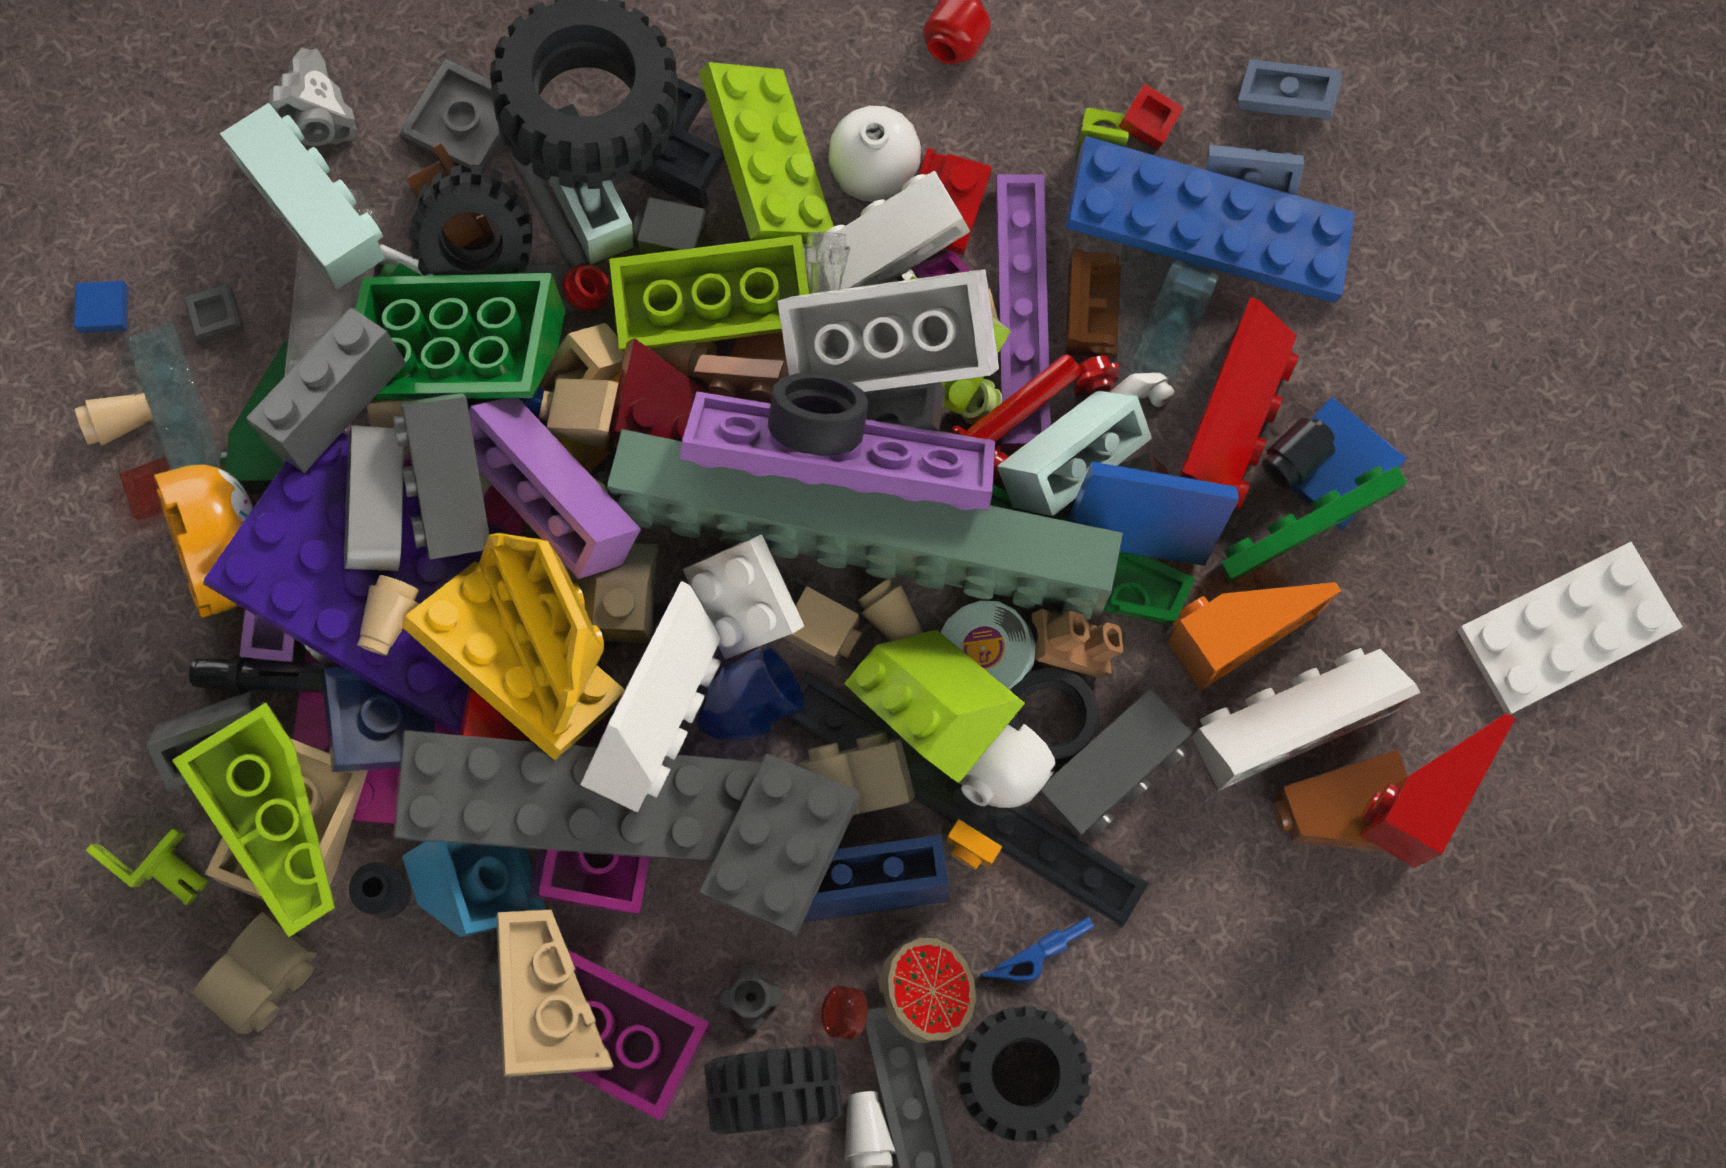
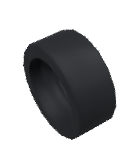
M817 372L789 375L783 377L773 386L768 429L774 439L785 447L798 452L818 456L840 455L854 450L863 440L868 398L858 386L834 375Z
M1045 667L1027 673L1020 682L1012 687L1011 692L1025 702L1027 697L1037 690L1046 688L1059 689L1068 694L1076 703L1080 718L1078 729L1073 737L1062 744L1047 745L1055 758L1054 766L1068 763L1089 744L1097 730L1099 709L1095 694L1081 677L1067 669ZM1021 709L1008 723L1017 731L1022 727Z

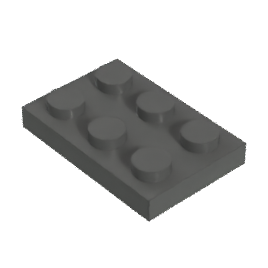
M766 753L699 893L703 898L796 937L861 799L860 792Z

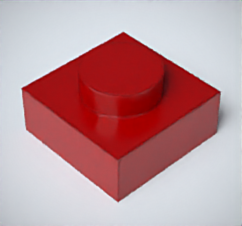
M1144 83L1118 127L1158 151L1184 107Z

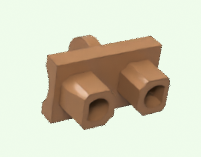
M1040 609L1032 614V623L1037 627L1038 640L1035 642V656L1042 668L1068 669L1100 679L1112 674L1110 659L1123 652L1122 633L1118 625L1105 622L1096 626L1088 623L1083 614L1073 611L1061 615Z

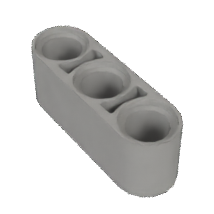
M350 426L346 479L345 569L395 572L399 569L402 533V467L404 446L398 447L395 428Z

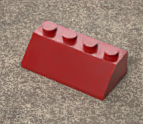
M1250 297L1235 329L1178 476L1237 487L1239 497L1235 506L1237 510L1241 509L1250 486L1249 482L1242 480L1248 464L1254 467L1257 466L1267 441L1259 437L1264 421L1273 424L1283 397L1275 394L1280 379L1289 381L1299 357L1298 354L1291 352L1297 335L1258 299Z

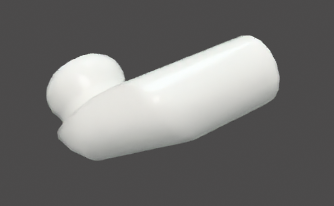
M1161 373L1131 374L1110 391L1111 393L1138 396V399L1148 397L1155 407H1162L1174 396V389L1167 384L1168 378Z

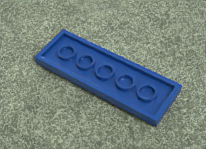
M1086 136L1080 148L1065 228L1336 303L1343 295L1355 212Z

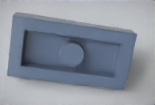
M1250 59L1238 98L1240 109L1332 119L1343 79L1342 70Z
M1209 145L1204 170L1297 196L1304 168V157L1293 155L1291 152L1281 154L1267 152V150L1262 149L1256 151L1255 149Z

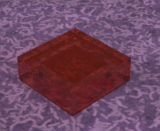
M166 456L119 473L132 515L138 521L163 512L157 493L159 487L156 485L154 475L173 470L171 462Z

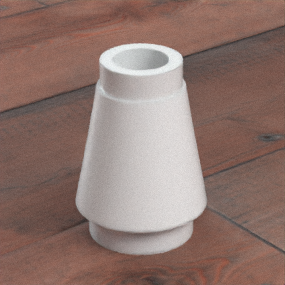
M868 1091L848 1095L844 1160L850 1161V1168L893 1167L891 1155L896 1152L881 1103L879 1102L878 1092Z

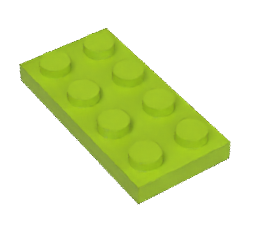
M708 62L699 71V75L750 240L801 235L802 242H820L822 235L834 226L784 70Z

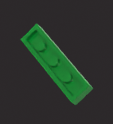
M1379 465L1354 480L1357 488L1340 496L1336 489L1312 502L1310 505L1314 511L1299 520L1292 513L1267 527L1271 535L1253 544L1250 537L1232 545L1224 551L1227 559L1222 561L1218 567L1228 584L1234 582L1400 491L1408 482L1399 467L1395 466L1384 472Z

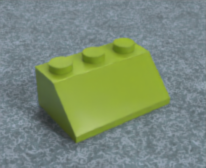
M937 629L876 645L844 683L916 751L958 783H960L1025 704V702Z

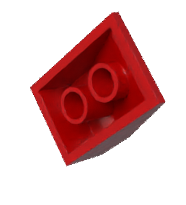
M1505 713L1395 785L1388 783L1381 793L1376 791L1361 814V818L1367 821L1360 836L1414 868L1442 855L1516 718Z

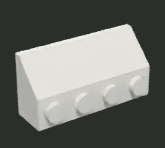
M682 581L680 582L604 732L580 784L636 812L639 811L647 793L657 798L670 771L669 768L661 764L665 756L675 760L688 733L679 728L682 720L689 723L693 722L705 697L696 692L699 684L706 688L709 687L721 663L720 660L712 657L721 637L690 585Z
M1359 648L1337 658L1334 661L1337 668L1320 675L1318 669L1313 668L1290 680L1292 688L1275 695L1273 689L1268 688L1245 700L1247 708L1230 714L1226 707L1200 719L1203 727L1199 728L1192 738L1219 791L1397 712L1420 694L1416 683L1381 649L1365 655L1362 649Z

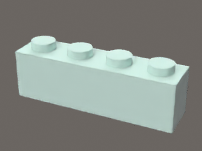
M267 103L220 133L235 162L336 290H339L385 259L378 244V240L383 237L379 227L367 212L361 216L358 215L353 208L357 203L347 186L340 179L335 183L330 180L326 175L330 172L326 161L315 147L306 150L301 143L305 138L289 115L281 118L273 107Z

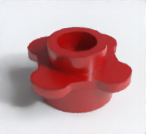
M1105 355L1095 356L1079 364L1081 374L1074 380L1077 387L1073 392L1075 396L1087 393L1088 397L1096 391L1109 392L1114 388V383L1119 380L1116 374L1121 369L1119 364L1110 363L1108 356Z

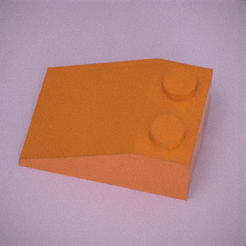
M1336 582L1224 593L1208 602L1205 596H1202L1179 612L1181 617L1172 624L1175 630L1167 643L1201 691L1320 615L1342 590Z

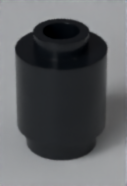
M1300 418L1267 449V457L1262 461V467L1277 485L1286 490L1291 489L1295 484L1302 485L1335 454L1336 450L1333 443L1335 436L1331 429L1321 420L1313 419L1311 421L1307 418Z
M372 862L361 866L353 874L349 883V896L354 906L360 911L376 918L388 919L397 916L406 908L410 900L411 888L409 881L400 871L384 863ZM382 881L383 889L381 893L376 897H372L374 887Z

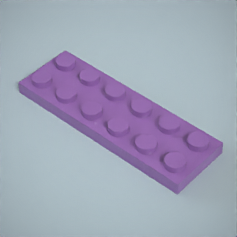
M696 392L682 439L680 460L695 462L697 465L705 468L720 466L745 470L755 476L775 475L793 478L809 485L824 483L848 487L850 490L858 493L873 491L897 495L908 501L928 500L946 503L962 510L973 508L989 510L993 487L995 440L866 419L863 440L854 450L840 455L828 456L805 454L785 447L773 438L768 429L770 403Z

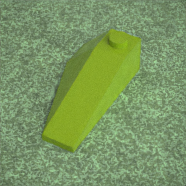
M264 703L172 760L288 938L335 908L296 748L267 703Z

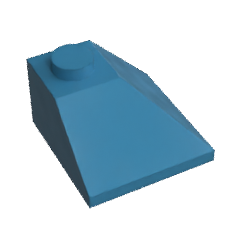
M425 841L402 856L417 905L459 937L497 929L496 916L498 912L546 910L543 900L528 898L533 869L525 848Z

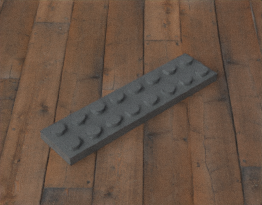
M404 731L393 839L714 862L762 762L677 755L675 760L665 756L661 765L669 768L670 771L657 798L647 793L639 811L636 812L580 785L597 750L595 747L572 746L555 761L534 742Z

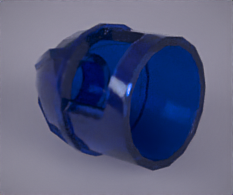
M761 645L736 662L726 664L720 669V674L710 683L700 706L697 726L700 731L718 740L743 741L756 736H764L770 731L773 723L786 715L792 716L800 711L804 706V697L800 685L786 661L769 645Z

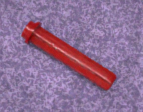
M1070 355L1061 356L968 430L958 429L953 434L995 440L997 442L1071 384L1081 374L1080 366Z

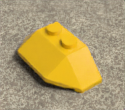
M502 533L490 534L479 561V567L553 734L562 733L604 652L602 633L596 625H592L584 608V596L580 586L572 582L564 563L548 541Z

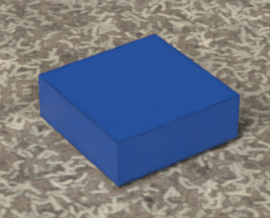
M124 281L76 283L74 328L79 333L127 331L129 286Z

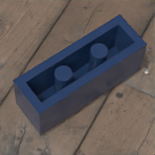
M941 835L837 849L803 922L950 902L949 883Z

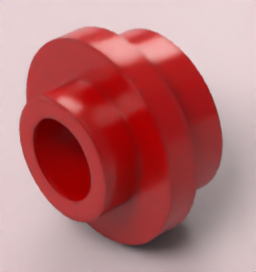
M590 264L572 267L564 275L562 288L566 298L573 306L582 311L591 312L597 310L605 303L609 291V282L606 275L598 267Z

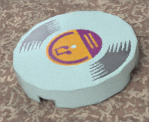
M978 601L963 606L946 621L940 632L1010 691L1014 685L1024 678L1025 674L1030 672L1034 665L1036 644L1031 627L1015 609L999 601Z

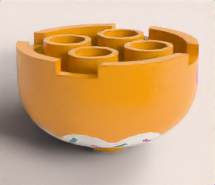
M188 465L154 475L156 485L159 487L157 493L185 577L188 578V588L200 618L202 619L238 607L239 605L205 586L203 583L210 569L253 509L245 489L232 475L209 465Z

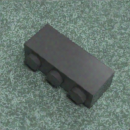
M350 308L246 419L269 449L305 473L400 371L406 362L385 329L353 308Z
M459 393L400 402L402 415L393 416L398 447L408 445L411 466L402 467L407 498L417 496L420 516L411 517L416 548L425 546L429 559L483 551L489 530L466 396Z
M1150 688L1053 775L1036 797L1072 836L1078 839L1087 832L1094 838L1115 819L1109 812L1110 809L1123 798L1129 805L1132 804L1152 785L1146 777L1153 770L1161 765L1167 772L1188 753V750L1182 744L1190 737L1192 732Z

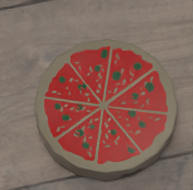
M918 938L895 948L884 961L879 978L880 994L884 993V1001L887 1006L883 1007L889 1022L901 1035L917 1043H932L945 1041L961 1033L971 1020L975 1007V980L967 961L953 946L937 938Z

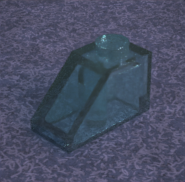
M1174 259L1132 361L1177 379L1220 275Z

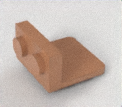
M783 333L737 338L730 357L700 355L694 372L706 384L711 394L771 404L773 386L783 377L789 376Z

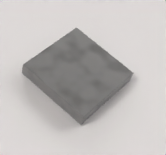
M445 59L398 132L401 140L434 156L436 154L432 146L441 142L455 166L462 165L464 171L471 172L472 164L483 165L482 174H484L504 142L499 133L498 121H496L491 81Z

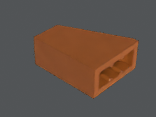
M1394 750L1283 786L1275 793L1277 802L1272 803L1273 815L1279 829L1282 832L1288 830L1291 840L1294 842L1387 852L1360 836L1367 821L1361 818V814L1376 791L1381 793L1388 783L1395 785L1408 777L1398 750Z

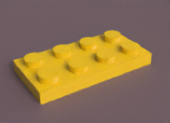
M476 561L404 617L402 628L555 761L619 704L625 692L623 687L596 666L564 732L553 734L479 567V563Z

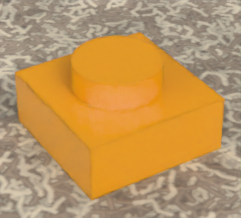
M959 819L946 841L954 847L950 854L974 870L980 864L989 869L1002 848L1001 845Z

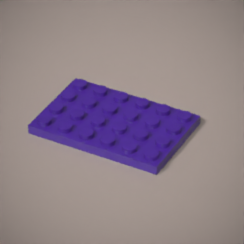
M342 432L305 473L288 461L284 463L204 578L203 584L448 731L459 735L469 685L404 629L393 646L390 647L387 656L368 651L357 644L361 636L360 631L369 586L376 585L379 575L397 579L418 589L415 601L421 604L473 562L479 563L483 551L429 559L425 546L416 548L411 517L420 516L417 496L407 498L403 479L401 555L398 571L345 569L344 537L349 436ZM487 521L489 535L496 533L508 534Z

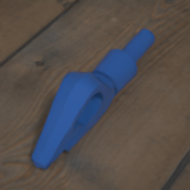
M1086 917L1061 932L1056 928L1037 940V943L996 965L994 969L980 974L982 978L1006 980L1021 984L1035 982L1042 973L1044 959H1048L1068 949L1066 943L1094 928V925L1090 918ZM1026 963L1031 964L1032 970L1029 975L1015 976L1010 974L1014 966Z

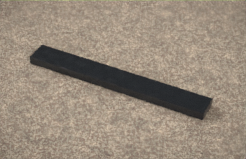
M807 671L779 712L780 716L825 744L837 743L839 751L857 748V738L879 732H886L887 740L901 738L915 793L914 799L956 824L958 819L1001 845L1000 852L1121 928L1124 927L1149 884L1024 805L999 808L988 804L980 806L973 803L962 792V785L924 758L880 716Z

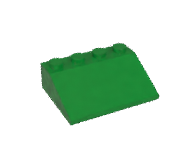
M552 273L363 277L355 310L388 332L406 362L373 400H416L459 393L464 394L466 399L532 398L559 348L565 308Z

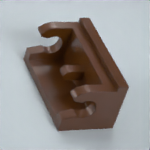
M1082 249L1072 250L1068 268L1064 355L1093 357L1105 355L1109 358H1117L1121 276L1118 255L1083 252Z

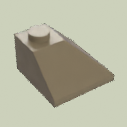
M633 543L621 566L578 579L565 565L572 582L580 586L584 596V608L592 625H596L600 629L604 642L650 643L658 557L657 544Z

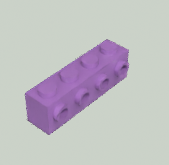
M504 398L471 406L469 417L478 470L542 540L550 543L567 568L578 579L621 566L641 530L640 527L519 398Z

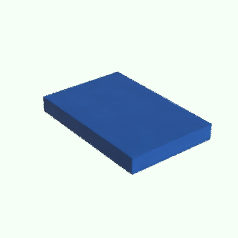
M1092 461L1066 521L1123 533L1119 552L1205 566L1239 500L1238 489L1235 486Z

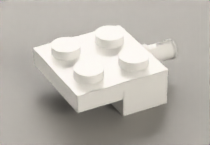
M762 534L713 554L683 569L690 586L721 637L718 646L724 659L793 634L805 627Z

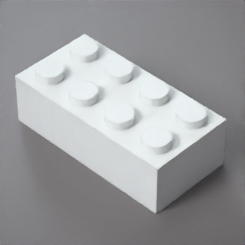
M985 269L792 296L778 301L789 375L808 372L830 374L848 380L862 389L863 392L990 376L999 369Z

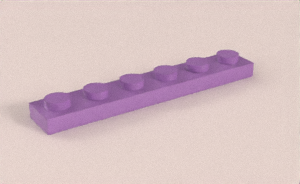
M1044 174L997 175L999 321L1011 331L999 351L1002 402L1049 367ZM1050 400L1001 438V450L1020 449L1051 426Z

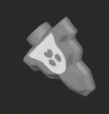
M301 47L288 64V73L282 74L278 80V86H273L270 90L269 104L281 118L289 115L294 120L305 138L301 141L305 145L321 146L327 143L336 145L343 141L354 140L358 132L353 111L344 103L340 88L329 79L325 60L318 49L309 50Z

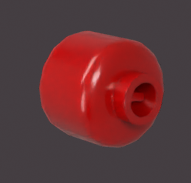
M939 0L923 26V37L929 52L937 60L946 64L964 63L972 60L990 32L991 20L980 0Z

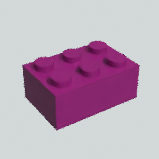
M569 951L575 968V976L586 1003H589L595 1018L594 1024L614 1067L610 1070L568 1073L658 1120H666L713 1025Z

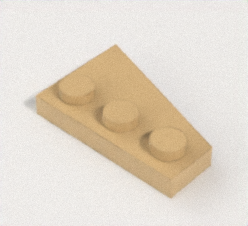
M552 910L498 912L496 923L503 1077L612 1069L614 1066L607 1049H604L594 1024L595 1018L589 1003L585 1001L575 976L574 965Z

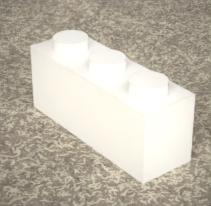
M935 171L927 176L920 174L911 178L902 186L901 192L886 201L877 200L869 204L861 212V217L846 226L838 225L829 229L822 235L821 241L812 246L836 290L888 283L908 271L911 267L916 266L971 232Z

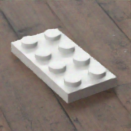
M1629 542L1462 625L1457 631L1504 713L1511 715L1681 629L1682 625L1632 542Z

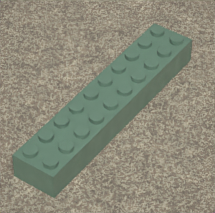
M623 429L620 434L607 487L611 498L641 528H651L653 523L672 527L671 531L680 536L699 538L701 533L720 537V542L728 546L743 543L762 534L770 553L776 556L797 558L798 553L817 557L818 563L832 568L841 569L845 568L846 564L866 567L865 571L868 574L879 578L892 579L895 577V574L914 577L916 584L927 588L942 589L944 584L962 587L965 594L975 598L991 599L993 594L1013 598L1012 602L1023 608L1041 609L1042 605L1062 608V614L1069 611L1083 614L1086 620L1091 619L1092 615L1101 616L1112 592L1123 535L1121 532L995 506H989V510L976 508L962 510L950 504L928 500L908 501L897 495L873 491L858 493L850 490L848 487L824 483L809 485L793 478L775 475L755 476L745 470L720 466L705 468L697 465L695 462L680 460L681 441Z

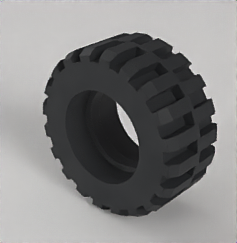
M554 0L555 3L548 6L540 2L528 9V18L524 19L522 16H519L508 26L509 37L502 36L494 49L496 59L491 62L490 81L499 133L505 145L512 148L513 156L521 165L528 166L532 162L533 174L544 180H549L551 176L558 177L560 186L575 188L576 182H583L588 184V189L602 188V181L613 179L615 185L630 180V171L635 169L638 173H642L652 165V153L656 156L662 155L669 144V134L674 132L678 107V75L676 74V60L673 50L666 46V36L658 26L652 25L649 27V17L637 8H633L631 12L625 10V2L621 0H608V2L600 0ZM576 68H597L610 72L620 78L631 90L628 96L612 110L587 117L573 116L560 112L551 107L540 96L543 89L552 79L563 72Z

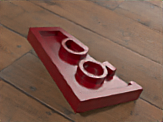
M633 338L626 343L608 435L620 438L623 429L682 442L696 392H708L644 344Z

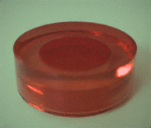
M835 986L828 992L822 1004L821 1021L825 1032L832 1038L846 1040L855 1039L861 1034L868 1016V1004L864 993L854 987Z

